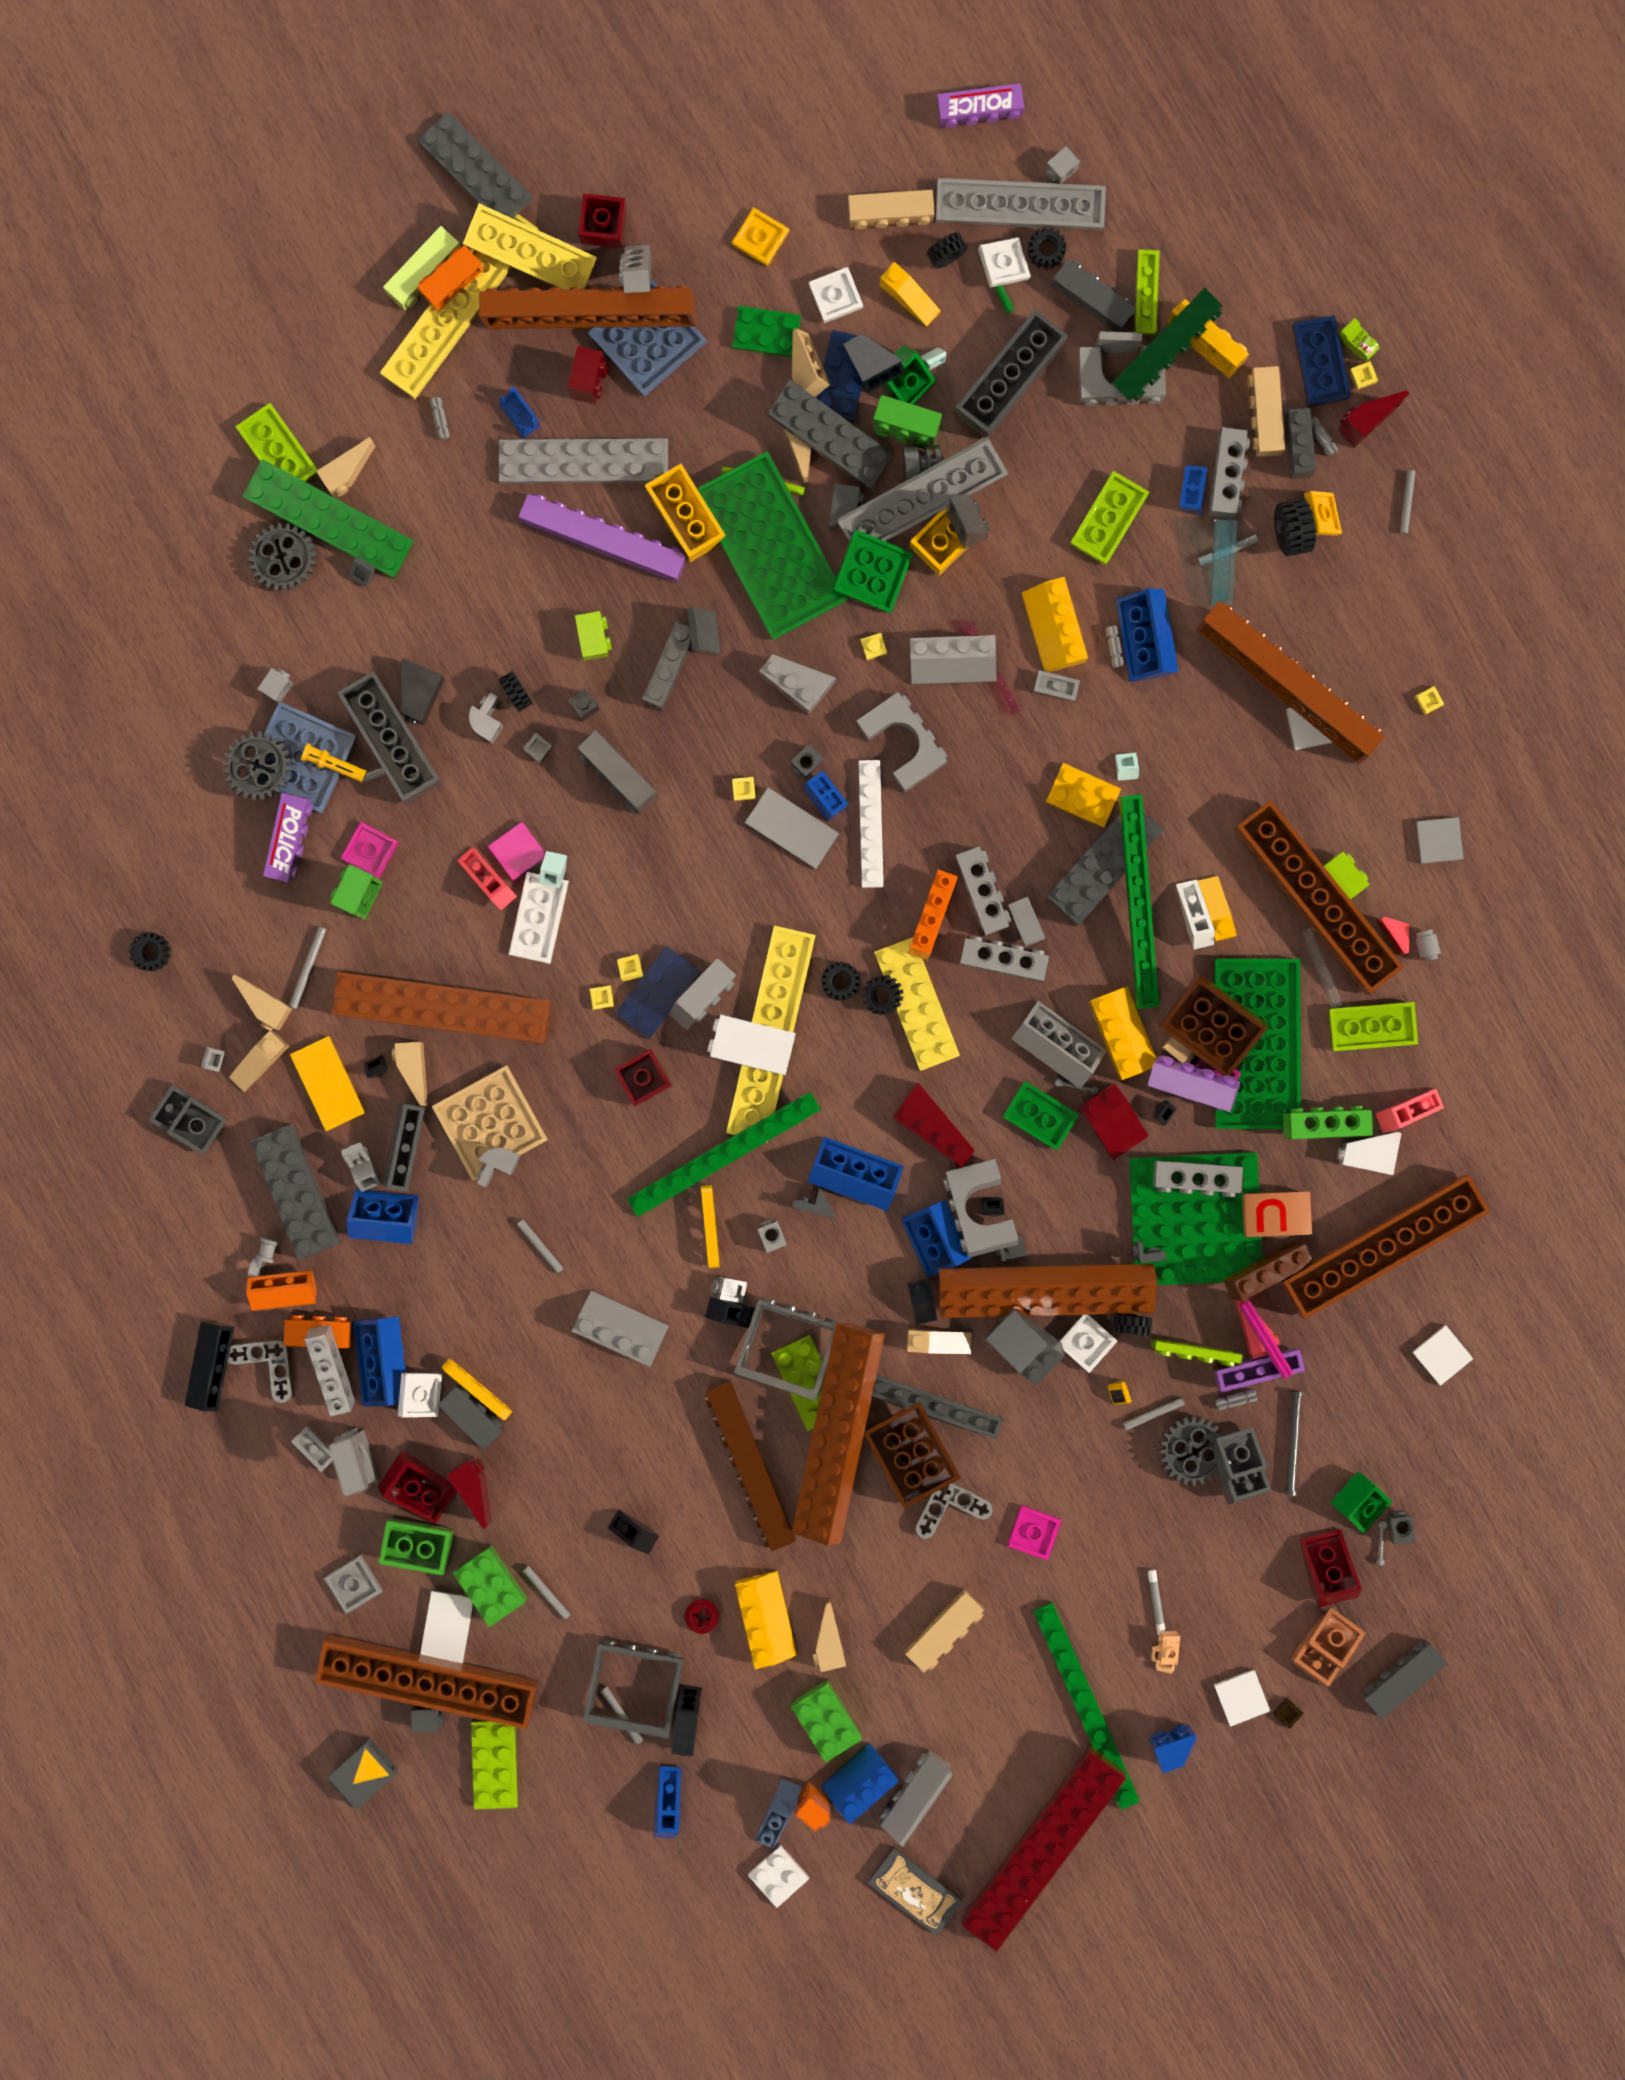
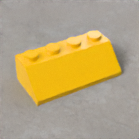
M1185 299L1171 311L1166 325L1168 326L1190 302ZM1210 321L1205 326L1207 331L1199 339L1195 337L1190 342L1191 347L1230 379L1245 362L1249 353L1244 345L1232 340L1231 335L1226 330L1218 328L1215 322Z
M682 464L677 465L645 485L647 494L690 563L709 552L725 537L723 530Z
M1065 577L1041 583L1022 592L1044 672L1050 673L1085 663L1088 656Z
M1128 986L1089 1001V1006L1119 1081L1153 1068L1157 1058Z
M778 1571L736 1580L735 1587L754 1668L759 1669L776 1665L796 1656L797 1652Z

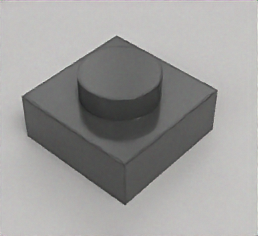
M357 557L353 560L348 577L367 587L371 583L376 567Z
M535 733L523 747V750L540 763L553 746Z

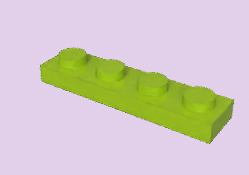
M1139 249L1137 254L1134 333H1141L1143 336L1156 335L1160 250Z

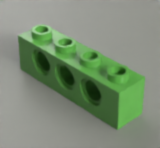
M1351 1106V1111H1344V1107H1330L1331 1112H1324L1323 1108H1310L1311 1112L1303 1113V1108L1290 1109V1113L1283 1114L1284 1139L1373 1136L1372 1110H1364V1106ZM1347 1116L1350 1118V1125L1348 1127L1345 1124ZM1327 1117L1330 1119V1126L1328 1128L1325 1125ZM1307 1118L1310 1120V1127L1308 1129L1305 1126Z

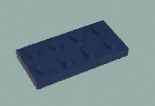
M1335 315L1293 323L1292 328L1308 407L1349 400L1351 394Z
M832 330L823 366L830 385L819 393L816 398L847 421L854 423L863 382L843 344L851 338L857 337V335Z
M666 946L615 1014L650 1039L668 1016L675 1002L685 993L701 971Z

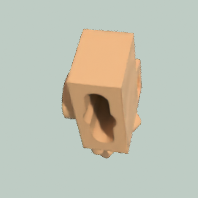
M1160 1631L1158 1637L1159 1645L1152 1647L1151 1660L1156 1662L1155 1667L1157 1671L1172 1674L1175 1665H1178L1180 1635L1177 1631Z

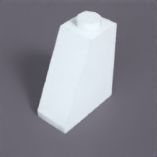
M1392 1132L1343 1143L1337 1152L1339 1165L1393 1175L1401 1133Z

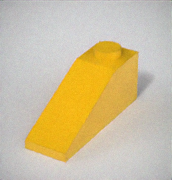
M895 262L880 277V287L924 326L927 327L940 313L941 310L920 286Z
M1218 876L1198 880L1199 888L1215 930L1214 942L1237 936L1232 915Z

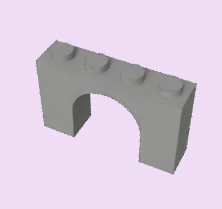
M1143 345L1140 354L1148 345ZM1101 347L1079 348L1077 354L1079 404L1085 403V406H1095L1097 403H1106V405L1112 406L1117 405L1118 402H1127L1128 405H1136L1139 402L1159 404L1160 401L1164 400L1166 396L1165 369L1159 374L1161 378L1153 386L1149 384L1144 389L1146 393L1139 401L1133 400L1130 403L1104 378L1101 367Z
M897 692L858 719L856 725L867 741L892 726L906 727L915 734L919 745L916 756L892 775L905 793L946 765L947 760L945 758L948 756L941 746L937 748L933 742L935 737L931 731L923 728L921 725L923 720L919 714L911 711L909 708L911 703L905 695L901 696Z
M996 1159L947 1171V1179H943L946 1192L950 1191L952 1199H949L952 1212L956 1211L958 1219L954 1220L957 1232H962L963 1239L960 1240L962 1251L967 1252L968 1258L1018 1245L1019 1239L1013 1219L993 1225H980L972 1221L965 1210V1204L974 1192L1001 1184V1176Z
M357 1428L345 1431V1433L333 1439L334 1443L329 1445V1449L344 1496L366 1490L369 1487V1483L380 1479L365 1430L358 1431Z

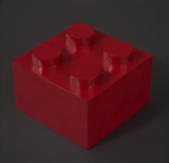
M583 193L578 232L580 244L622 248L627 210L625 198Z
M577 346L567 386L571 399L596 405L597 398H601L603 391L601 381L602 378H606L608 366H606V360L602 351Z
M651 1048L613 1069L634 1107L672 1087L670 1080Z

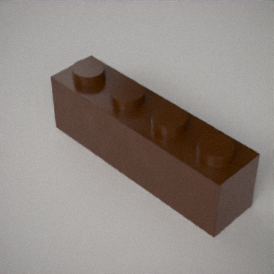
M1293 1242L1223 1279L1231 1299L1244 1301L1313 1264L1306 1244Z

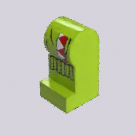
M1354 318L1340 332L1339 338L1361 360L1368 361L1380 347L1360 326L1361 323Z

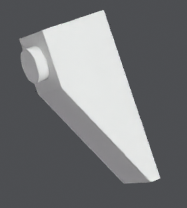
M1197 880L1176 884L1193 950L1214 945L1215 930Z

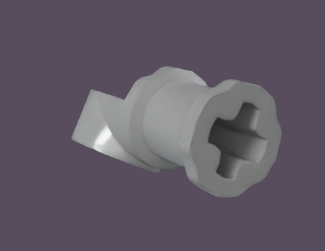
M264 1237L260 1238L261 1246L259 1253L255 1255V1259L250 1264L248 1277L261 1276L265 1262L274 1263L273 1255L276 1246L279 1245L278 1241Z

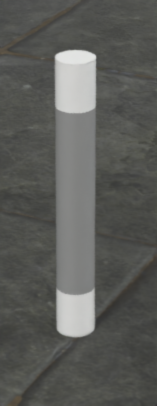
M1153 1569L1147 1572L1157 1635H1160V1631L1166 1630L1157 1573Z

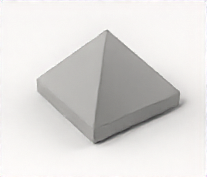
M206 1047L201 1068L219 1072L225 1051Z

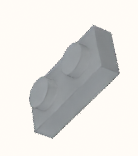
M1039 670L1033 692L1075 702L1080 680Z
M306 1426L291 1441L320 1472L333 1462L329 1446L309 1426Z

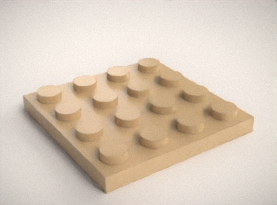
M508 1065L432 1106L472 1181L478 1179L476 1177L481 1166H486L485 1163L479 1161L486 1151L493 1148H506L522 1155L548 1141Z

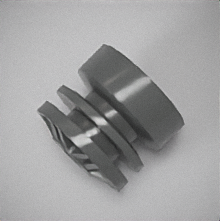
M926 445L924 455L920 456L917 446L903 447L904 480L907 481L943 461L944 456L941 453L940 445H933V455L930 454L929 445Z

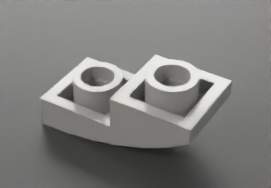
M1028 897L1008 905L1026 947L1045 939Z

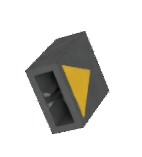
M369 1738L341 1763L328 1778L332 1788L336 1791L339 1790L345 1796V1802L357 1810L396 1775L399 1769L376 1743Z

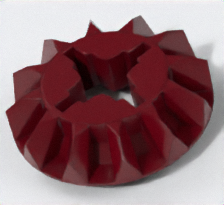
M696 1599L686 1608L684 1615L685 1623L695 1633H708L718 1623V1610L714 1603L707 1599ZM705 1608V1615L710 1618H704L701 1625H699V1617L694 1614L700 1613Z

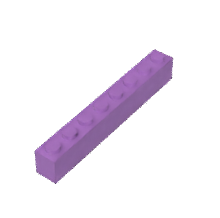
M536 493L534 496L527 494L519 514L520 522L678 583L687 560L682 550L672 547V549L666 548L658 540L652 539V542L644 539L642 534L637 532L630 534L625 532V529L619 525H607L601 518L593 516V519L589 518L578 509L571 511L566 509V506L560 502L554 501V503L545 501L546 498Z

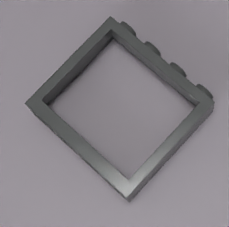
M764 1298V1301L758 1299L734 1374L817 1401L825 1377L835 1324L838 1321L827 1317L823 1321L817 1319V1314L805 1311L802 1314L796 1312V1307L785 1304L783 1308L777 1306V1301ZM764 1309L832 1331L813 1390L745 1368Z
M603 1640V1643H598L583 1723L669 1738L683 1658H680V1654L667 1651V1655L659 1654L658 1649L646 1647L645 1651L637 1650V1645L625 1643L624 1647L616 1646V1642L611 1640ZM604 1651L676 1664L664 1726L592 1713Z

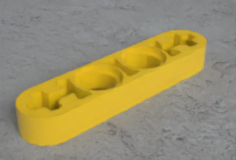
M712 1184L701 1185L709 1269L720 1268Z
M448 1358L442 1365V1369L497 1416L506 1420L512 1413V1410L453 1360Z

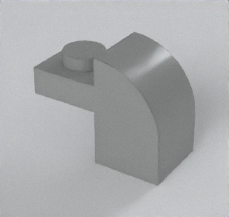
M490 692L488 696L485 695L479 704L480 710L473 706L471 707L469 721L476 734L493 745L503 725L490 717L500 701L498 696Z
M360 1142L341 1150L342 1157L350 1167L354 1182L361 1192L381 1184L377 1168L367 1147H364Z
M493 1148L486 1151L479 1159L486 1166H481L476 1177L479 1179L477 1184L488 1187L496 1169L512 1175L521 1155L506 1148Z

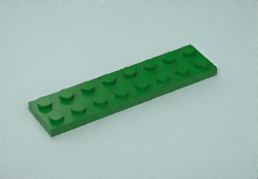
M263 459L242 496L246 500L298 526L355 558H361L376 567L375 569L394 579L414 544V540Z

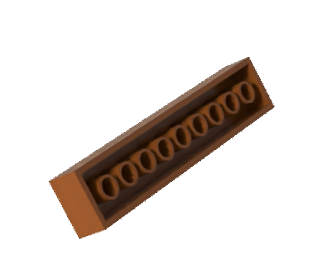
M684 285L676 286V288L655 286L654 289H650V292L624 293V287L615 286L612 289L592 287L591 290H583L580 287H571L570 290H562L558 287H552L549 290L528 288V291H520L517 288H508L507 291L488 288L486 291H480L479 317L487 329L696 327L697 301L692 289Z
M1219 601L1201 622L1196 631L1284 704L1296 711L1358 765L1367 759L1385 738L1382 735V731L1377 726H1371L1366 722L1365 717L1360 712H1354L1349 708V704L1344 699L1337 698L1332 694L1330 687L1320 684L1315 680L1316 677L1313 673L1303 670L1296 659L1286 656L1279 645L1269 642L1263 632L1252 628L1246 618L1235 614L1229 604Z
M1271 800L1233 829L1365 995L1373 993L1404 968Z
M337 972L332 1015L546 1044L552 1002Z
M1461 1175L1315 1259L1313 1264L1283 1279L1280 1283L1300 1318L1307 1319L1489 1214L1491 1211L1470 1175Z
M1154 1264L939 1269L940 1318L1005 1317L1013 1308L1024 1316L1154 1313L1157 1289Z
M852 1323L835 1324L792 1533L827 1546L841 1543L885 1333Z
M330 1634L323 1641L315 1683L522 1729H527L539 1681Z

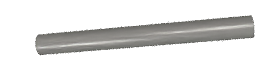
M322 927L317 929L289 1004L292 1008L297 1009L327 929Z

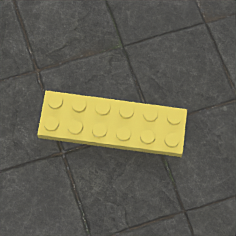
M478 204L463 242L465 246L562 290H570L571 287H580L584 290L597 257L482 204Z
M912 937L878 950L874 954L882 974L897 979L895 983L901 984L899 990L903 989L904 993L900 994V996L904 998L903 1001H900L901 1006L896 1011L918 1068L922 1071L960 1055L923 959L908 954Z

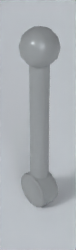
M1062 1078L1055 1080L1056 1086L1061 1087L1064 1085L1080 1089L1076 1085L1064 1081ZM1081 1087V1090L1089 1091L1093 1095L1099 1092L1097 1087Z
M1379 1521L1377 1524L1380 1529L1379 1554L1376 1564L1383 1566L1385 1563L1383 1559L1384 1529H1386L1387 1524L1385 1521Z

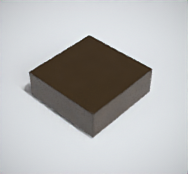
M1287 1697L1273 1712L1289 1729L1304 1714Z

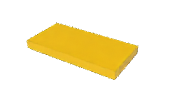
M330 1036L290 1054L326 1131L366 1113Z

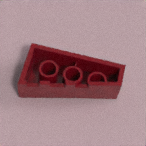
M919 1083L915 1085L892 1117L960 1167L965 1165L975 1151Z

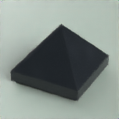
M383 1055L364 1063L367 1078L382 1077L386 1072L387 1067Z
M1165 1099L1155 1106L1154 1118L1165 1126L1175 1113L1176 1108Z
M982 1198L983 1215L990 1217L1004 1215L1003 1198Z

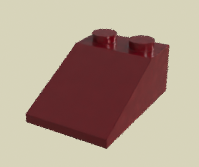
M1405 390L1362 403L1357 408L1353 406L1340 420L1341 426L1338 428V431L1355 448L1395 411L1410 393Z
M1112 1083L1077 1107L1113 1160L1149 1136L1115 1083Z
M403 1451L400 1452L378 1484L382 1497L433 1524H436L457 1493L450 1481Z
M472 1456L447 1475V1478L482 1529H485L492 1522L486 1474L483 1471L485 1466L479 1458L475 1459Z
M1341 1529L1299 1540L1310 1586L1318 1608L1360 1596L1362 1587Z

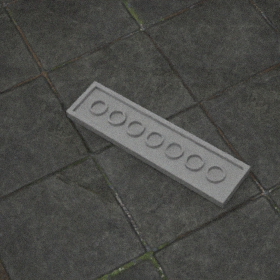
M938 178L936 223L1103 230L1106 186Z
M987 436L837 520L849 541L855 529L880 540L887 541L947 508L949 495L953 493L971 495L1008 475V472Z
M668 438L499 440L500 484L651 482L668 471Z

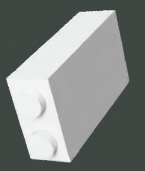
M720 1015V1019H715L713 1031L716 1032L714 1040L710 1039L707 1051L711 1052L710 1057L786 1076L796 1033Z

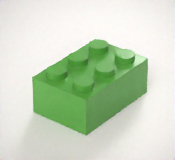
M881 395L873 419L872 431H875L881 437H895L901 443H914L923 450L926 445L933 449L942 413Z
M349 864L348 868H344L340 875V880L342 881L339 887H335L331 894V904L365 920L383 882L375 876Z
M391 1517L386 1523L379 1564L443 1575L447 1570L454 1529Z
M492 1545L453 1572L489 1627L527 1600V1596Z
M828 1679L791 1702L792 1710L825 1763L862 1740L860 1730Z

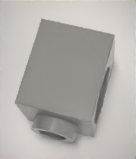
M1065 146L1047 162L1046 175L1052 182L1055 181L1057 184H1062L1078 170L1080 161Z
M271 668L258 687V690L279 703L293 682L288 679L290 675L279 668L276 671Z
M772 1219L760 1223L761 1227L757 1230L767 1253L787 1245L778 1221L773 1222ZM768 1229H775L778 1237L774 1241H769L765 1237V1232Z

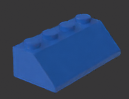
M1148 588L1116 599L1130 682L1161 678L1178 673L1165 590Z
M824 1137L807 1182L888 1211L904 1166Z
M399 1316L353 1321L362 1406L399 1404L401 1373H406Z

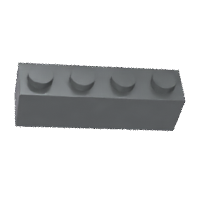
M1067 259L1053 278L1052 287L1115 332H1121L1135 313L1136 307L1130 299L1122 298L1112 286L1104 285L1100 282L1098 276L1093 273H1087L1077 261L1072 262Z
M675 622L642 698L644 704L662 712L692 646L690 628L688 626Z
M403 1102L398 1103L382 1186L385 1188L408 1192L425 1109L422 1106Z
M1420 1641L1415 1644L1411 1653L1407 1656H1401L1391 1670L1387 1669L1382 1672L1378 1681L1374 1684H1368L1363 1689L1364 1693L1360 1696L1381 1720L1447 1665L1428 1641Z

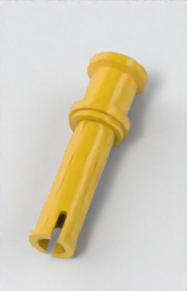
M307 743L301 756V761L307 760L316 764L320 769L326 767L361 783L363 782L367 770L330 756L327 750L321 751Z

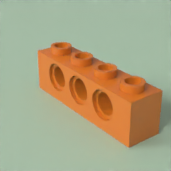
M937 870L908 954L928 960L958 876Z

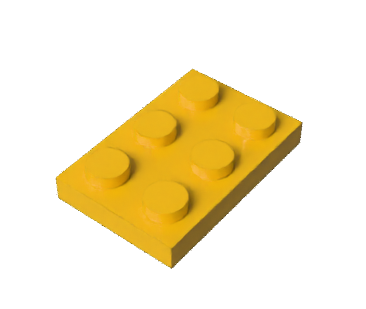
M1063 763L1045 803L1104 828L1121 788Z

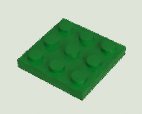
M855 529L832 590L886 613H891L913 553Z

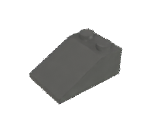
M953 493L949 495L946 513L963 549H966L987 539L990 528L987 521L981 519L979 515L981 510L976 500L973 501L970 495Z
M1014 1308L985 1337L1022 1376L1035 1385L1064 1357L1063 1346L1059 1340Z

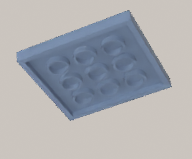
M651 278L650 289H654L658 285ZM594 327L588 332V336L643 397L648 395L707 343L706 338L696 327Z
M279 701L263 736L265 738L267 733L271 734V741L277 737L279 739L278 745L281 743L286 745L282 751L288 750L290 752L286 758L293 760L292 763L287 764L288 767L293 769V771L287 772L291 780H284L287 787H279L281 794L288 792L311 798L310 804H313V810L323 814L341 774L326 767L320 769L316 764L307 760L301 761L303 751L307 743H310L312 747L321 751L327 750L330 756L347 762L358 737ZM270 755L267 758L268 765H273L276 761L275 755ZM250 763L255 769L259 768L275 774V770L265 768L260 764ZM268 775L261 776L259 780L260 785H265L268 782Z

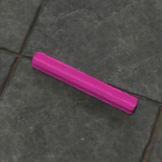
M1250 1301L1242 1303L1239 1308L1281 1377L1283 1379L1288 1378L1293 1374V1371Z

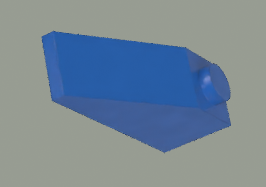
M659 1767L654 1811V1838L675 1839L679 1834L681 1767Z

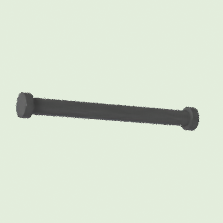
M1291 1391L1290 1395L1293 1397L1287 1489L1284 1490V1494L1296 1496L1301 1397H1303L1304 1392Z

